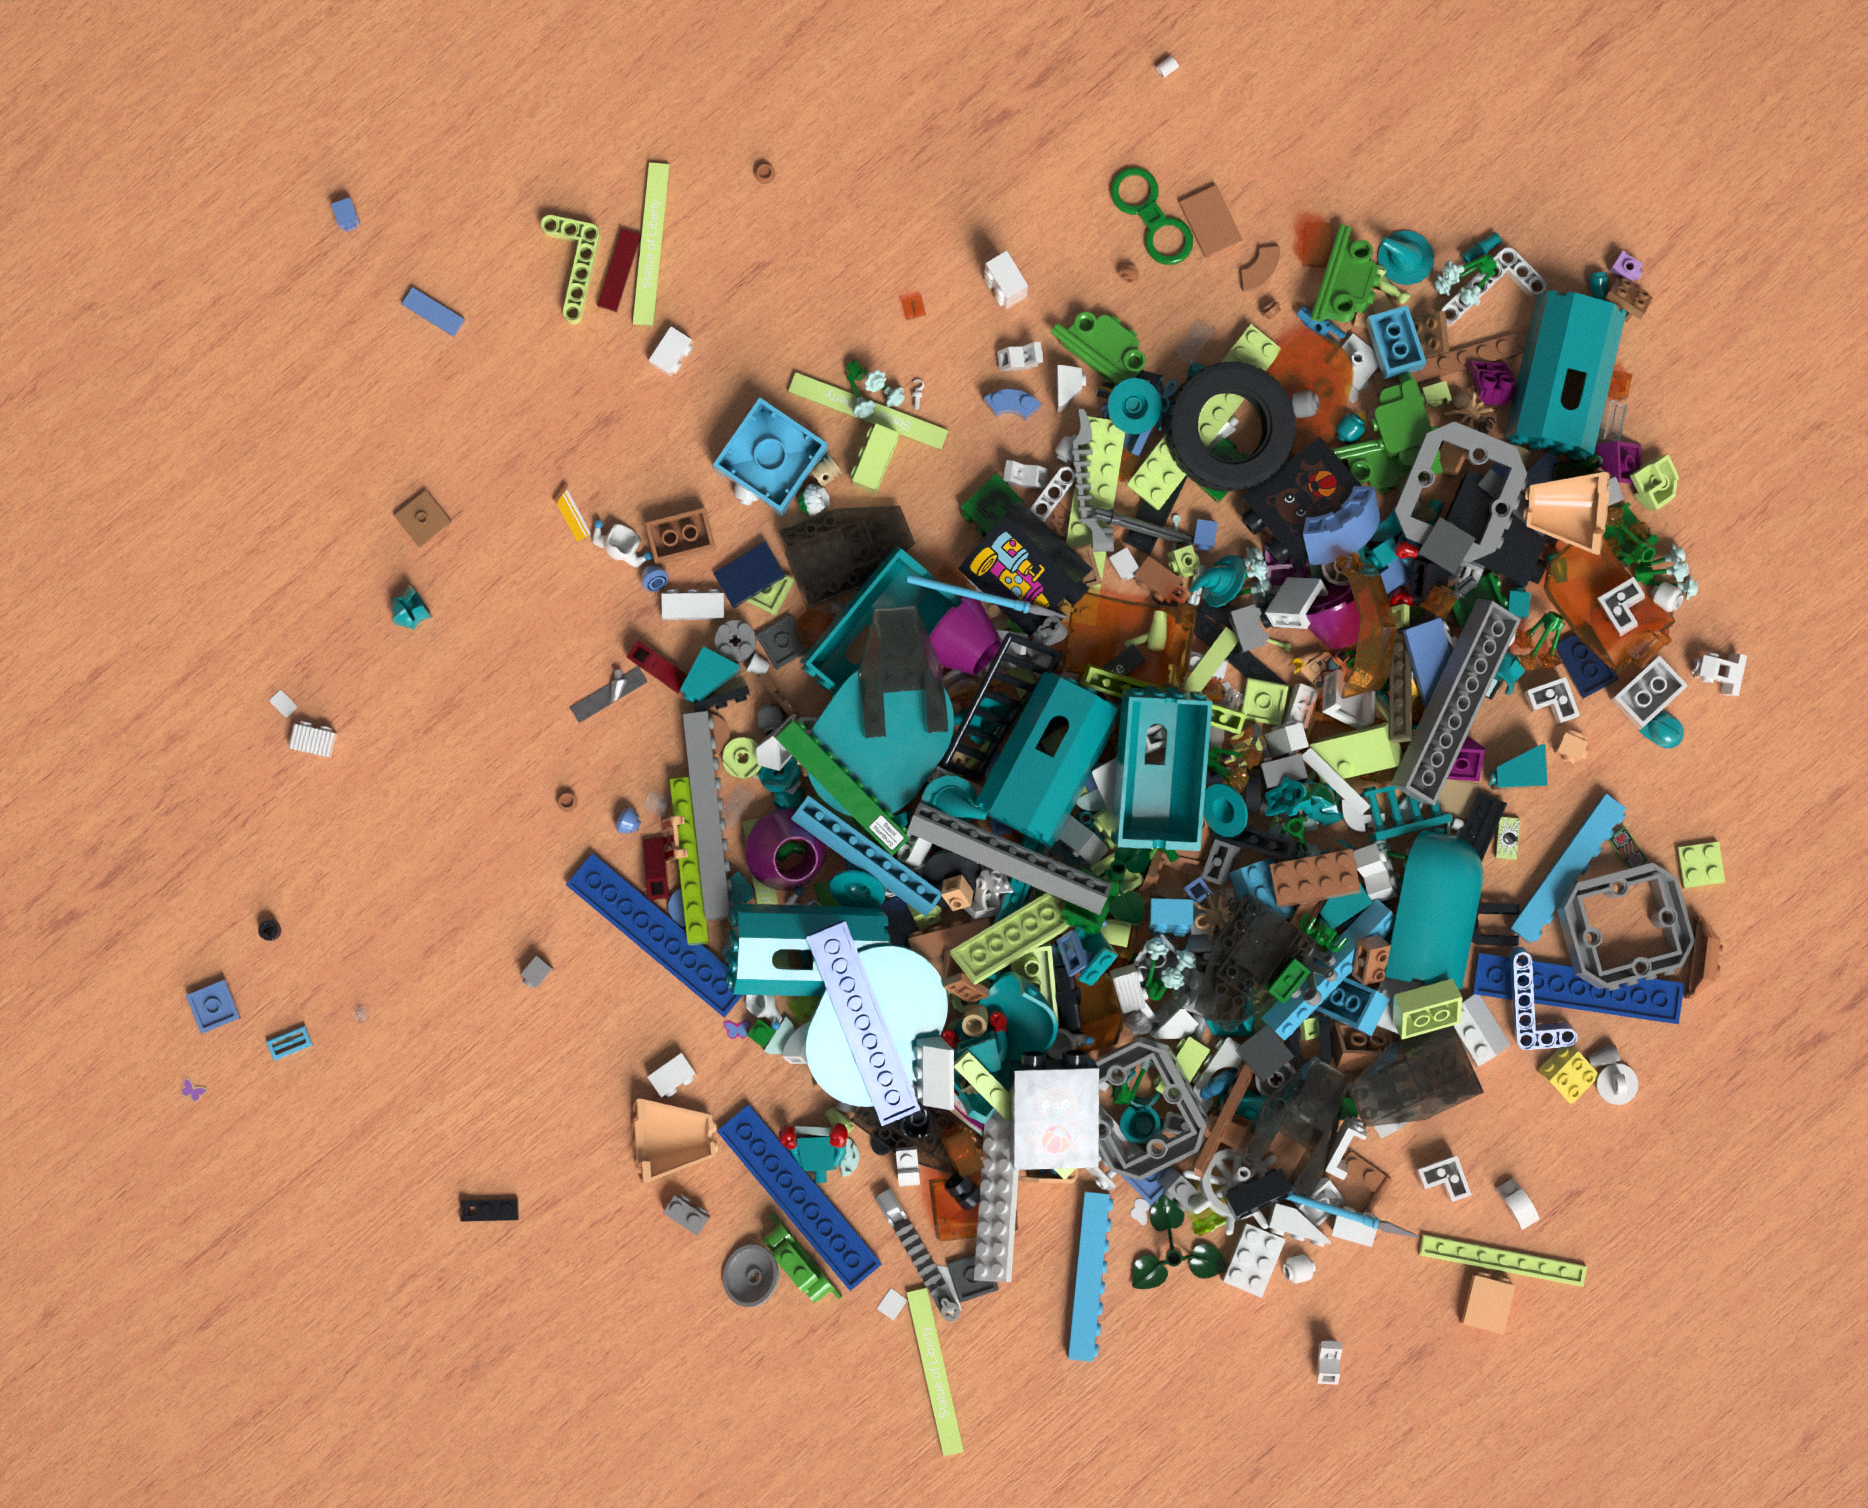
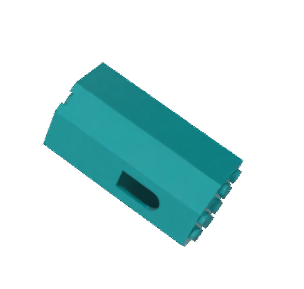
M1548 290L1536 297L1516 383L1518 393L1512 401L1504 439L1510 440V444L1518 446L1522 444L1529 445V449L1541 451V448L1548 449V454L1560 456V454L1567 455V459L1573 461L1586 459V457L1594 455L1627 311L1624 309L1617 310L1618 305L1612 302L1579 293L1567 292L1558 295V291ZM1568 368L1586 373L1580 402L1574 410H1567L1561 404V395Z
M894 547L800 660V663L803 665L801 669L808 675L815 676L814 681L822 688L829 691L831 689L830 694L834 696L842 683L853 672L865 665L886 659L905 660L914 663L926 648L925 643L942 617L952 607L957 608L963 603L955 594L907 583L908 574L940 581L901 548ZM868 624L882 638L862 662L852 664L846 658V650Z
M1044 672L977 797L974 806L986 811L987 816L1016 829L1020 833L1052 849L1120 720V712L1116 708L1117 705L1109 700H1103L1096 694L1095 690L1087 686L1085 689L1078 686L1077 681L1069 677L1065 680L1053 672L1050 674ZM1055 716H1063L1069 722V729L1054 757L1035 749L1050 720Z
M1145 686V689L1128 688V690L1122 691L1111 841L1117 847L1200 851L1213 702L1203 692H1182L1175 687H1166V690H1159L1155 686ZM1153 724L1163 725L1167 732L1164 765L1144 764L1147 730Z
M733 903V909H729V922H731L732 928L728 930L727 940L730 942L731 950H727L726 953L729 971L725 972V983H728V988L735 995L822 996L825 984L814 957L812 969H779L772 964L773 954L780 949L811 950L805 937L806 935L842 920H845L857 952L868 947L889 945V934L887 928H884V926H888V916L881 907Z

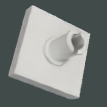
M1352 334L1327 364V367L1359 391L1379 367L1375 351L1355 334Z

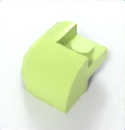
M1669 454L1659 456L1639 466L1640 469L1630 475L1638 491L1634 494L1636 499L1649 510H1658L1676 496L1675 492L1679 476Z
M1105 919L1107 924L1101 927L1100 932L1109 944L1127 948L1131 924L1114 919Z

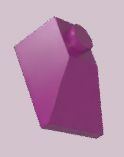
M1621 441L1597 444L1596 453L1603 459L1600 467L1605 472L1616 476L1618 483L1634 485L1630 475L1640 469L1639 466L1642 465L1641 444Z
M1467 736L1447 779L1479 781L1485 747Z

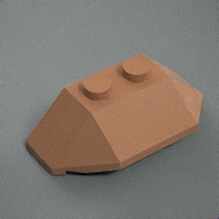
M1694 916L1693 935L1695 943L1689 956L1685 999H1693L1714 983L1716 977L1720 975L1718 957L1722 956L1723 945L1720 944V938L1703 916Z

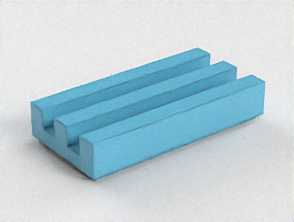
M306 1026L266 1041L273 1061L313 1045ZM303 1032V1036L273 1048V1043ZM302 1040H306L305 1044L292 1048L278 1055H276L275 1051L293 1045Z

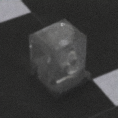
M648 791L643 811L665 817L670 797Z

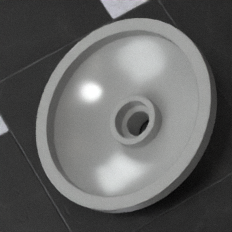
M755 1244L745 1245L737 1249L727 1260L723 1271V1285L726 1294L734 1303L743 1307H756L765 1303L773 1295L779 1280L777 1261L767 1248Z

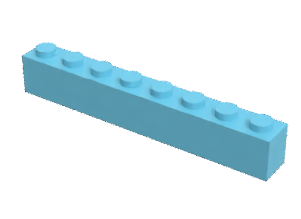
M1607 794L1600 798L1519 912V915L1509 926L1508 929L1519 935L1527 943L1536 942L1543 933L1540 931L1544 924L1548 925L1555 916L1552 913L1556 907H1559L1569 886L1578 883L1576 879L1580 873L1584 875L1589 869L1590 864L1588 862L1592 857L1596 858L1601 852L1602 848L1600 845L1604 840L1608 841L1613 835L1614 831L1612 828L1616 823L1619 825L1625 818L1626 814H1624V811L1627 809Z
M810 796L806 797L791 817L794 822L860 870L876 877L885 888L925 917L933 910L942 897L939 890Z
M1376 898L1334 944V947L1337 946L1345 937L1348 940L1345 946L1338 952H1333L1330 948L1324 952L1333 954L1336 958L1335 964L1327 967L1319 959L1314 963L1325 968H1333L1338 973L1337 979L1333 982H1328L1324 976L1315 973L1316 988L1321 993V1002L1318 1005H1308L1303 999V992L1307 989V979H1305L1300 986L1301 994L1299 997H1290L1285 1004L1277 1001L1261 1019L1285 1041L1325 998L1337 988L1345 977L1352 972L1358 939L1376 935L1384 938L1394 929L1396 916Z
M1084 1191L1068 1359L1093 1362L1094 1357H1098L1099 1345L1095 1344L1096 1336H1100L1101 1324L1097 1323L1098 1315H1102L1103 1303H1100L1099 1300L1100 1294H1104L1105 1282H1101L1102 1273L1106 1274L1107 1261H1103L1104 1252L1108 1253L1109 1240L1105 1239L1106 1232H1110L1111 1219L1107 1218L1108 1211H1112L1113 1199L1110 1198L1108 1193Z

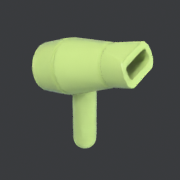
M1154 611L1149 632L1125 641L1124 647L1128 648L1132 644L1137 646L1147 642L1148 649L1155 652L1163 651L1167 639V613L1164 611Z

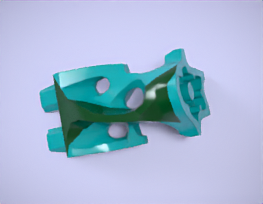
M1286 776L1283 778L1280 786L1265 793V798L1268 801V808L1265 810L1266 816H1274L1287 812L1288 816H1294L1298 813V810H1303L1308 814V819L1319 821L1322 827L1343 820L1342 812L1339 811L1338 803L1341 800L1340 795L1328 783H1316L1313 780H1306L1301 783L1293 781L1290 777ZM1282 796L1285 798L1283 802L1280 801Z

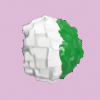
M808 484L798 495L800 510L809 516H816L818 513L827 510L830 507V497L825 487Z

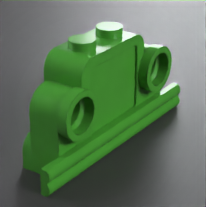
M1339 225L1311 314V320L1323 322L1325 319H1331L1339 322H1349L1353 319L1355 312L1363 313L1368 309L1369 304L1373 305L1376 294L1373 290L1375 286H1379L1381 275L1377 274V264L1371 261L1373 254L1372 245L1365 240H1348L1352 229L1350 226Z
M1082 312L1076 317L1075 322L1068 330L1057 323L1050 332L1060 340L1059 344L1114 386L1123 380L1136 378L1145 367L1146 357L1143 352L1137 350L1139 346L1137 333L1130 328L1126 330L1120 325L1121 321L1113 315L1111 317L1102 315L1096 319L1092 313Z
M1407 372L1398 375L1401 384L1386 388L1381 392L1378 398L1379 407L1375 411L1374 419H1371L1373 430L1378 431L1380 437L1377 439L1380 450H1384L1385 454L1389 457L1397 456V464L1404 471L1410 470L1424 434L1432 431L1416 379H1412L1411 373ZM1439 449L1430 468L1434 475L1443 472Z
M1433 426L1432 430L1437 429L1438 426ZM1377 439L1333 449V452L1340 460H1346L1348 470L1361 485L1367 482L1368 487H1374L1375 492H1379L1380 495L1391 493V489L1397 488V477L1409 473V471H1404L1398 466L1397 456L1389 457L1385 454L1384 450H1380Z
M772 1213L770 1217L776 1223V1227L764 1236L762 1240L772 1252L773 1258L802 1292H805L814 1303L822 1299L829 1292H833L840 1299L842 1297L840 1292L778 1217Z

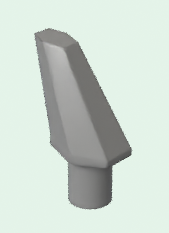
M621 669L614 670L615 680L611 681L610 702L619 700L627 682V679H623Z

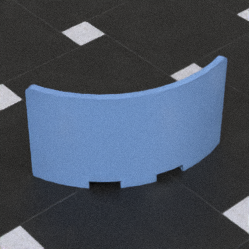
M1353 486L1351 495L1341 505L1342 509L1336 513L1330 512L1318 517H1306L1303 537L1311 565L1327 564L1344 559L1357 552L1371 539L1380 522V513L1374 487Z

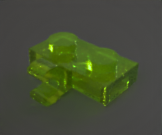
M1213 1212L1205 1218H1199L1194 1221L1191 1228L1194 1234L1197 1233L1198 1236H1202L1215 1229L1214 1224L1218 1226L1226 1222V1218Z

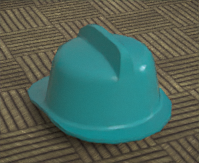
M1663 709L1639 730L1644 737L1665 749L1678 746L1684 736V728L1681 722Z

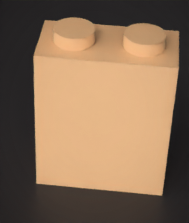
M1479 1272L1478 1275L1472 1274L1460 1323L1504 1335L1516 1286L1510 1284L1511 1280L1499 1277L1497 1281L1490 1279L1491 1275Z

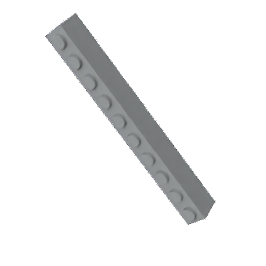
M708 711L683 714L705 919L707 921L729 919V909H733L734 900H730V892H733L732 880H728L727 872L731 871L730 860L726 859L725 851H728L727 838H723L726 822L725 818H721L720 811L724 810L723 798H719L718 790H721L722 787L721 779L716 775V769H719L718 757H714V749H717L716 737H712L711 730L715 728L714 717L710 716Z
M919 803L907 833L1098 915L1101 914L1112 888V884L923 803Z

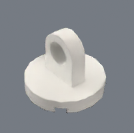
M1611 1064L1600 1072L1596 1080V1088L1598 1094L1606 1102L1622 1105L1635 1097L1638 1091V1079L1630 1067L1624 1064Z

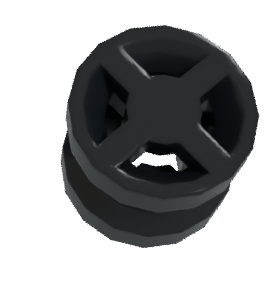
M265 920L259 925L258 933L264 940L273 941L281 935V926L276 921Z

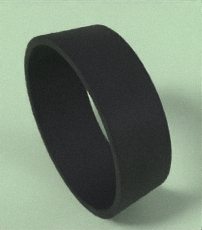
M1260 768L1246 770L1247 812L1260 813Z

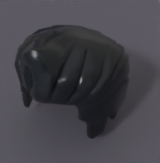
M918 1102L921 1110L898 1119V1129L905 1137L911 1139L924 1138L929 1132L935 1114L930 1106H924L921 1102Z

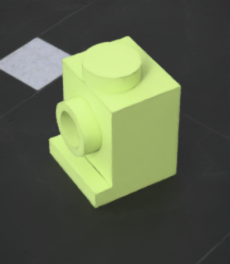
M1446 381L1424 387L1420 390L1425 407L1431 405V408L1443 405L1442 401H1445V404H1449L1452 401Z

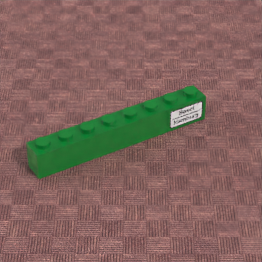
M790 719L773 737L893 856L910 839L906 835L908 830L901 823L896 825L891 820L894 816L886 808L882 811L877 806L879 801L872 794L869 796L863 791L865 787L857 779L853 781L848 776L851 772L843 764L838 766L834 762L836 757L828 749L824 752L819 747L821 742L814 735L809 737L804 732L807 728L799 720L794 722Z

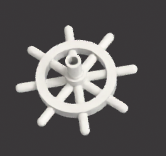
M1225 1149L1217 1153L1215 1152L1203 1179L1195 1176L1192 1170H1184L1183 1176L1185 1178L1199 1181L1200 1191L1204 1199L1193 1207V1212L1199 1214L1210 1207L1215 1213L1226 1218L1225 1233L1227 1235L1233 1234L1235 1220L1228 1206L1221 1202L1220 1199L1227 1194V1190L1234 1186L1240 1188L1246 1185V1181L1255 1175L1258 1179L1265 1176L1266 1168L1276 1162V1156L1270 1155L1263 1161H1260L1256 1156L1247 1151ZM1233 1160L1232 1173L1223 1161ZM1244 1163L1251 1169H1248L1247 1167H1241V1164ZM1215 1165L1224 1177L1211 1175ZM1211 1183L1224 1187L1214 1193ZM1260 1211L1245 1217L1254 1216L1263 1229L1269 1227L1268 1221Z

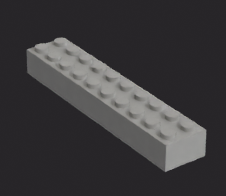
M1476 600L1390 785L1418 802L1435 806L1521 621L1520 618L1494 601Z

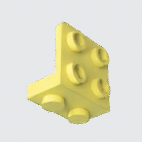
M1572 1046L1559 1047L1537 1070L1570 1104L1574 1103L1599 1076L1582 1054Z

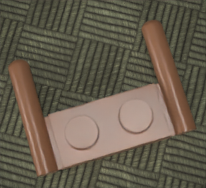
M1346 1149L1341 1159L1346 1161L1347 1175L1374 1192L1362 1210V1213H1371L1393 1180ZM1324 1170L1319 1178L1329 1179L1331 1174Z

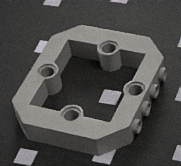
M1454 421L1424 434L1393 512L1404 538L1423 545L1434 526L1412 518L1411 514L1422 488L1431 486L1435 480L1434 472L1430 468L1442 441L1466 450L1467 459L1471 464L1480 465L1487 462V460H1491L1508 467L1509 470L1497 499L1493 500L1489 505L1490 516L1478 544L1473 542L1463 559V562L1469 563L1495 552L1497 548H1501L1504 541L1502 534L1504 529L1508 530L1512 522L1511 512L1517 509L1520 503L1519 493L1521 490H1525L1528 479H1526L1527 472L1516 446ZM1477 448L1483 452L1481 460H1476L1473 457V451ZM1422 471L1426 472L1429 476L1426 483H1421L1418 479V475ZM1498 503H1502L1505 506V512L1502 515L1497 514L1495 510Z
M1654 863L1571 884L1557 908L1575 975L1598 989L1607 988V991L1619 989V984L1622 983L1630 986L1637 984L1640 978H1644L1645 981L1655 979L1658 973L1663 972L1664 976L1676 973V968L1684 965L1695 943L1677 877ZM1650 881L1657 909L1651 914V922L1656 928L1664 930L1670 953L1648 959L1645 957L1632 958L1625 965L1602 971L1596 947L1602 942V933L1598 928L1589 926L1582 899L1602 893L1609 899L1619 898L1627 894L1629 886ZM1613 883L1618 886L1617 893L1613 890ZM1662 913L1667 917L1666 922L1662 920ZM1587 933L1592 937L1591 943L1586 939ZM1636 963H1638L1641 968L1639 973L1635 969Z
M1139 1037L1094 1060L1099 1068V1084L1108 1080L1111 1084L1118 1086L1127 1080L1131 1068L1152 1058L1166 1084L1163 1091L1164 1099L1170 1104H1177L1190 1128L1170 1139L1164 1134H1155L1147 1144L1146 1151L1129 1158L1113 1130V1120L1104 1114L1099 1104V1124H1104L1107 1128V1131L1099 1130V1150L1102 1153L1101 1158L1106 1167L1109 1166L1112 1172L1139 1181L1197 1153L1202 1145L1209 1122L1206 1112L1170 1046L1144 1037ZM1114 1069H1120L1123 1072V1076H1116ZM1170 1088H1177L1180 1095H1173L1170 1092ZM1159 1142L1162 1144L1163 1149L1157 1150L1153 1144Z

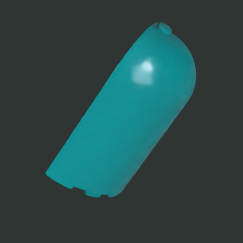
M1433 827V830H1423L1412 845L1405 868L1385 977L1408 982H1418L1420 979L1424 980V985L1453 979L1457 988L1462 989L1483 884V866L1478 853L1466 840L1445 833V829Z
M1007 972L997 978L988 988L989 997L978 1000L975 1003L985 1006L989 1012L985 1033L994 1030L990 1022V1015L993 1011H1001L1007 1017L1006 1037L1008 1050L1006 1059L1001 1062L1002 1068L997 1070L996 1073L998 1076L997 1081L1008 1092L1010 1060H1020V1053L1024 1051H1042L1046 1053L1053 1045L1058 1031L1056 1016L1047 999L1035 985L1016 972ZM963 1018L953 1029L958 1035L960 1042L973 1038L963 1031ZM954 1070V1088L960 1094L958 1099L964 1105L967 1115L985 1124L995 1113L996 1109L980 1093L968 1095L967 1092H961L960 1081L962 1079L957 1071Z

